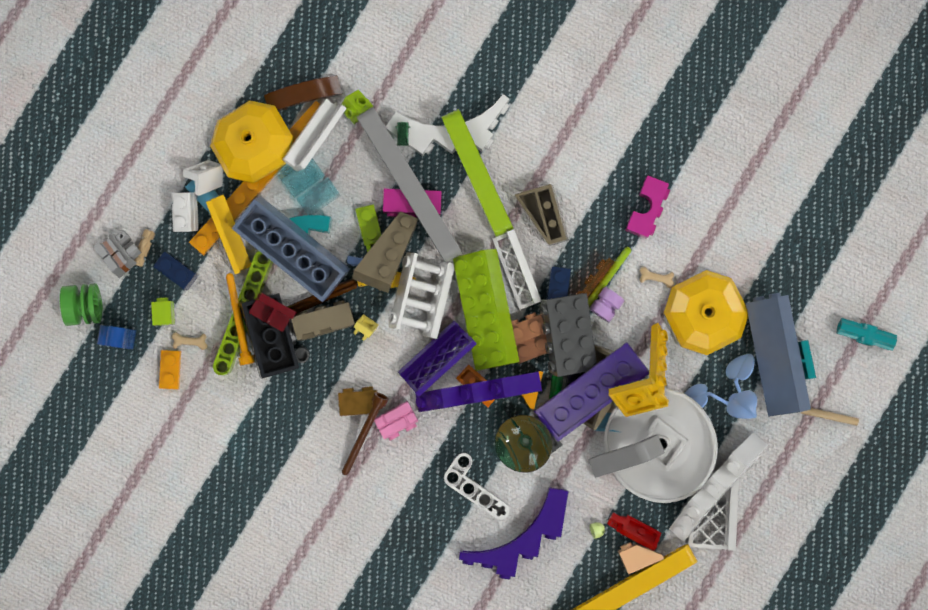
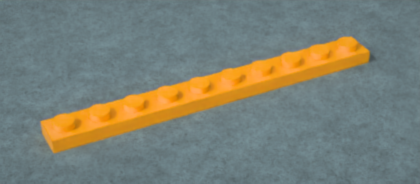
M317 101L309 107L290 129L294 137L292 145L320 106V103ZM285 165L255 183L243 181L226 200L234 222ZM212 217L189 241L202 255H205L220 238Z

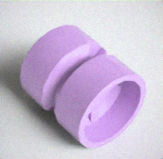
M604 287L598 295L600 299L595 300L589 309L601 319L610 323L615 315L614 310L619 309L625 300L614 291Z

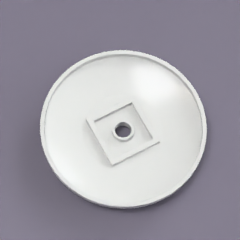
M665 388V396L669 400L668 407L625 417L616 406L608 419L604 435L605 453L637 443L654 435H658L659 439L663 438L667 441V447L663 448L664 454L648 462L613 472L618 481L627 490L640 498L658 503L677 502L696 493L710 478L718 454L715 429L704 409L686 394L670 388Z

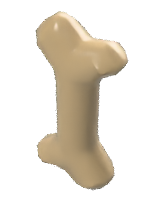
M646 267L640 268L641 277L639 280L641 283L645 280H653L664 283L668 288L674 286L672 281L674 277L673 272L661 275L650 272Z
M177 332L171 335L174 340L172 345L174 349L182 344L198 346L201 350H205L208 347L205 342V334L198 338L182 337Z

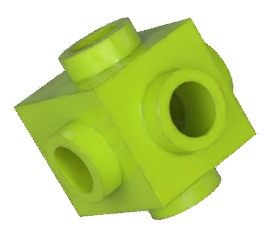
M359 89L346 96L341 104L346 107L344 114L353 124L359 122L357 116L373 107Z

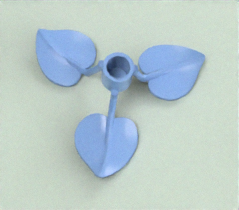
M744 354L733 359L728 364L726 376L729 379H734L738 393H734L729 397V401L712 392H707L708 387L705 384H696L690 387L684 394L696 401L702 408L707 404L708 396H711L726 404L727 413L732 417L742 419L756 418V394L750 390L741 391L738 380H746L753 372L754 356L752 354Z

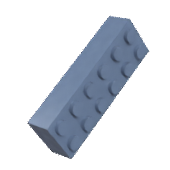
M262 196L255 198L232 228L321 302L331 295L350 270L347 265Z

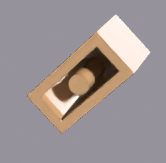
M631 542L620 546L621 550H618L628 574L664 559L661 553L636 543L632 544Z

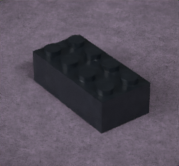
M279 293L267 295L282 304ZM256 298L239 302L259 377L263 379L298 369L299 364L288 324L284 331H280L251 315L249 311Z

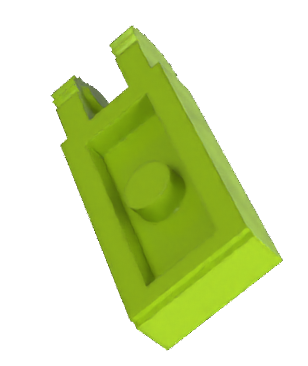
M374 204L355 209L367 253L371 249V245L375 244L382 235Z

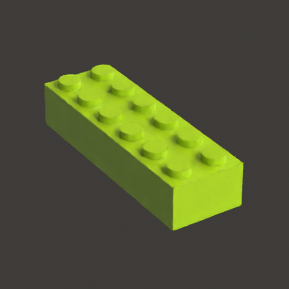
M485 249L453 258L467 332L477 343L471 349L475 371L520 362L497 249Z

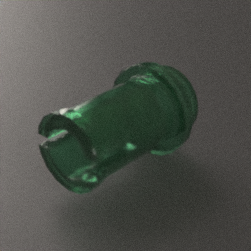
M397 122V126H395L397 129V146H409V129L411 126H409V122Z

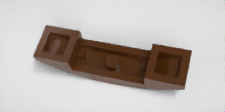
M336 75L284 87L265 94L264 97L266 104L273 105L278 111L288 109L287 107L341 95L342 90Z

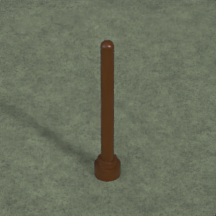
M379 392L374 393L372 409L342 469L343 475L349 474L379 410L386 406L389 400L386 395Z

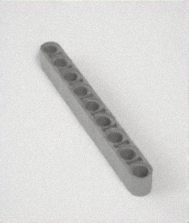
M372 107L357 116L358 121L445 263L462 254V251L376 110Z

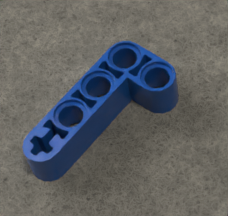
M100 325L97 344L133 349L136 330Z

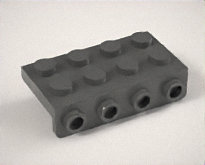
M587 293L541 300L539 309L544 319L542 329L547 340L545 349L547 354H549V372L557 377L587 372L597 364Z

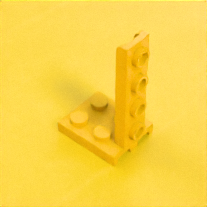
M659 323L651 326L649 378L609 389L610 398L625 417L668 407L669 400L665 396V386L667 385L665 371L667 370L666 355L668 354L666 341L668 340V334Z

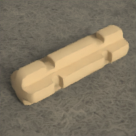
M146 229L142 235L144 238L140 240L138 246L142 253L134 259L137 263L136 265L140 267L144 265V257H147L152 244L150 241L155 236L153 231Z

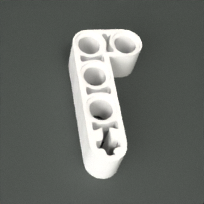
M467 453L458 454L444 475L445 483L499 520L505 519L509 515L508 505L466 476L472 465V458ZM462 456H466L469 459V464L466 467L458 464V459ZM451 472H455L458 475V480L455 483H451L447 479L448 474ZM467 483H471L474 486V491L470 494L465 493L463 490L464 485ZM483 494H487L490 497V502L486 505L481 504L479 501L480 496ZM494 499L497 501L495 502L496 506H504V514L500 513L497 515V510L492 507V510L488 509L493 504Z

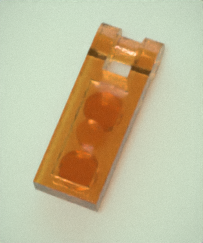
M610 258L606 261L602 259L596 267L598 269L597 273L594 276L590 274L584 282L587 286L583 291H578L576 294L587 293L588 298L615 262Z

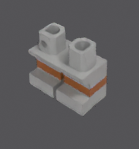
M124 230L116 236L110 233L109 239L102 244L98 242L93 246L111 272L118 278H121L137 264L134 259L142 253L134 243L127 248L124 247L132 240Z

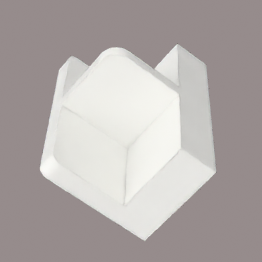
M207 160L184 169L183 177L195 181V195L200 196L222 186L223 168L221 164Z

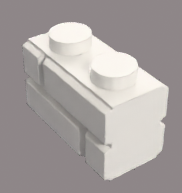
M195 192L171 193L173 202V232L197 231L198 207Z

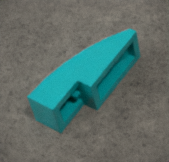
M304 215L289 218L308 235H310L311 231L330 234L332 223L330 216Z

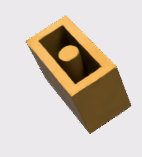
M362 387V391L354 392V388L342 389L343 393H338L340 416L369 414L373 406L372 397L378 390H373V387Z

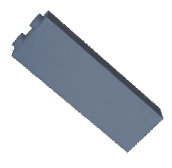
M780 293L769 294V299H765L764 296L753 298V302L746 303L768 417L811 410L789 295L781 296Z

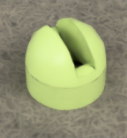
M595 522L590 524L592 537L596 539L604 535L605 527L602 523Z

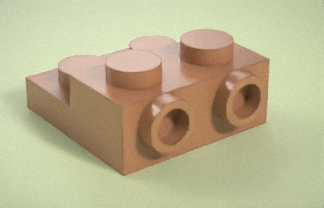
M536 312L525 316L526 320L519 322L518 319L511 321L520 361L518 364L547 353L545 349L547 340L542 329L544 321L541 314L536 315Z

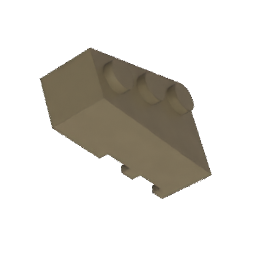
M552 184L515 194V197L548 245L551 246L569 241Z

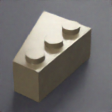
M342 300L333 303V307L326 308V306L315 308L314 312L308 313L305 311L296 314L297 316L293 317L291 321L297 340L304 341L354 326L355 320L350 303H345Z

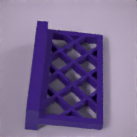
M453 321L438 334L437 339H433L398 373L418 396H421L477 343Z

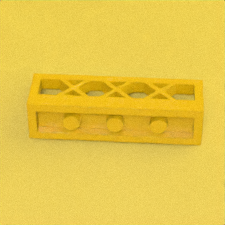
M224 194L205 201L234 273L238 274L241 270L249 268L251 266L250 259L240 235L232 229L235 222Z

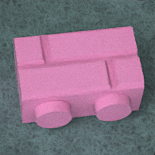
M406 401L376 417L374 422L383 439L388 438L391 441L400 436L399 431L403 429L409 431L417 427L415 423L418 422V419L409 402Z

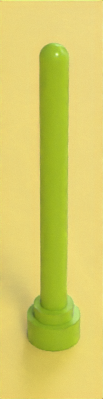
M630 247L623 249L588 298L589 308L631 253Z

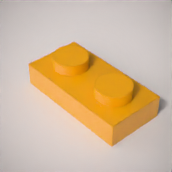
M161 350L159 389H179L182 351Z

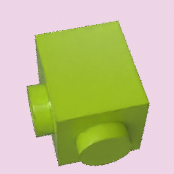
M157 298V302H151L153 326L175 325L173 301H168V298Z

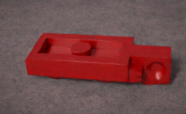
M612 513L607 522L609 526L616 529L620 534L652 551L656 549L662 534L629 515L625 517Z

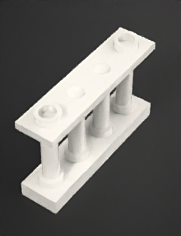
M407 252L402 261L403 269L393 310L388 319L389 327L400 329L402 324L422 329V336L437 339L452 280L454 264L440 262L439 266L417 261V253ZM417 268L435 273L437 275L435 284L432 285L412 279L414 269ZM410 287L431 292V302L425 303L407 298ZM405 305L427 311L426 321L422 322L403 317Z

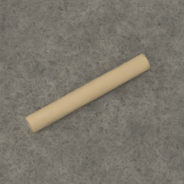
M814 408L800 412L801 414L856 426L859 423V418Z

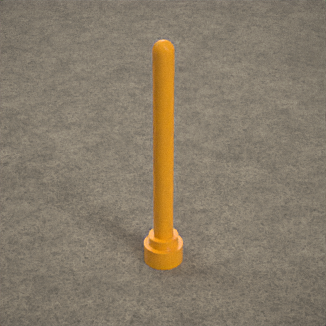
M228 273L226 281L241 349L240 358H238L240 366L255 363V359L248 349L234 276Z

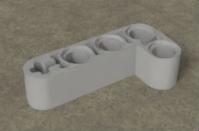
M654 435L637 443L588 459L596 478L648 462L665 452L659 436Z

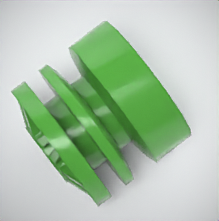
M91 283L89 287L87 284H82L80 292L77 285L61 287L60 310L65 326L80 325L82 317L86 324H91L92 321L93 323L101 322L103 303L99 287L96 283Z

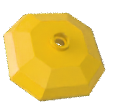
M248 101L217 120L210 147L228 178L255 183L286 164L282 159L291 148L294 137L275 106ZM247 136H251L249 141H246Z
M708 270L673 286L664 309V315L680 346L704 355H709L739 340L742 337L748 319L747 307L733 279ZM707 308L712 312L710 316L705 314Z

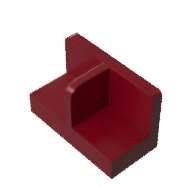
M261 292L249 311L251 315L280 331H284L289 320L293 319L296 314L295 311Z

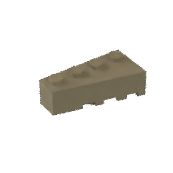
M399 212L354 269L352 279L389 293L416 229L418 218Z

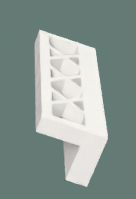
M324 99L282 160L296 171L305 169L346 110V107L343 105L336 107L328 99Z
M510 230L506 234L492 238L519 310L541 302L515 230ZM508 237L510 242L508 251L500 249L497 241ZM508 255L516 258L517 264L515 269L506 265L505 261ZM515 273L522 275L524 278L521 287L515 285L512 281ZM515 287L518 288V289H520V291H519L518 294H517V291H516ZM521 291L529 293L532 301L522 305L519 299Z

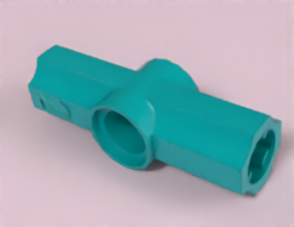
M841 318L836 329V334L854 339L856 342L868 346L874 345L893 351L897 343V335L879 330L878 327L866 323L860 324Z

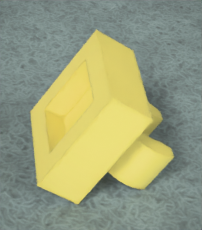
M363 314L354 325V334L356 335L360 331L364 334L362 338L364 341L370 338L379 325Z

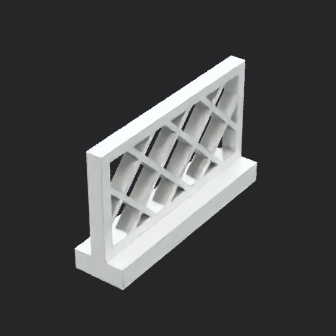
M739 478L729 488L727 495L724 494L726 504L721 508L715 504L714 506L718 511L711 517L706 515L708 520L701 526L698 525V528L689 535L690 547L736 551ZM725 507H726V514L722 511V509L725 508ZM719 512L725 517V523L721 527H718L712 520ZM709 521L717 528L710 536L702 529ZM724 526H725V534H724V532L721 530ZM699 530L707 538L702 543H693L694 534ZM718 531L725 537L724 545H716L711 539Z

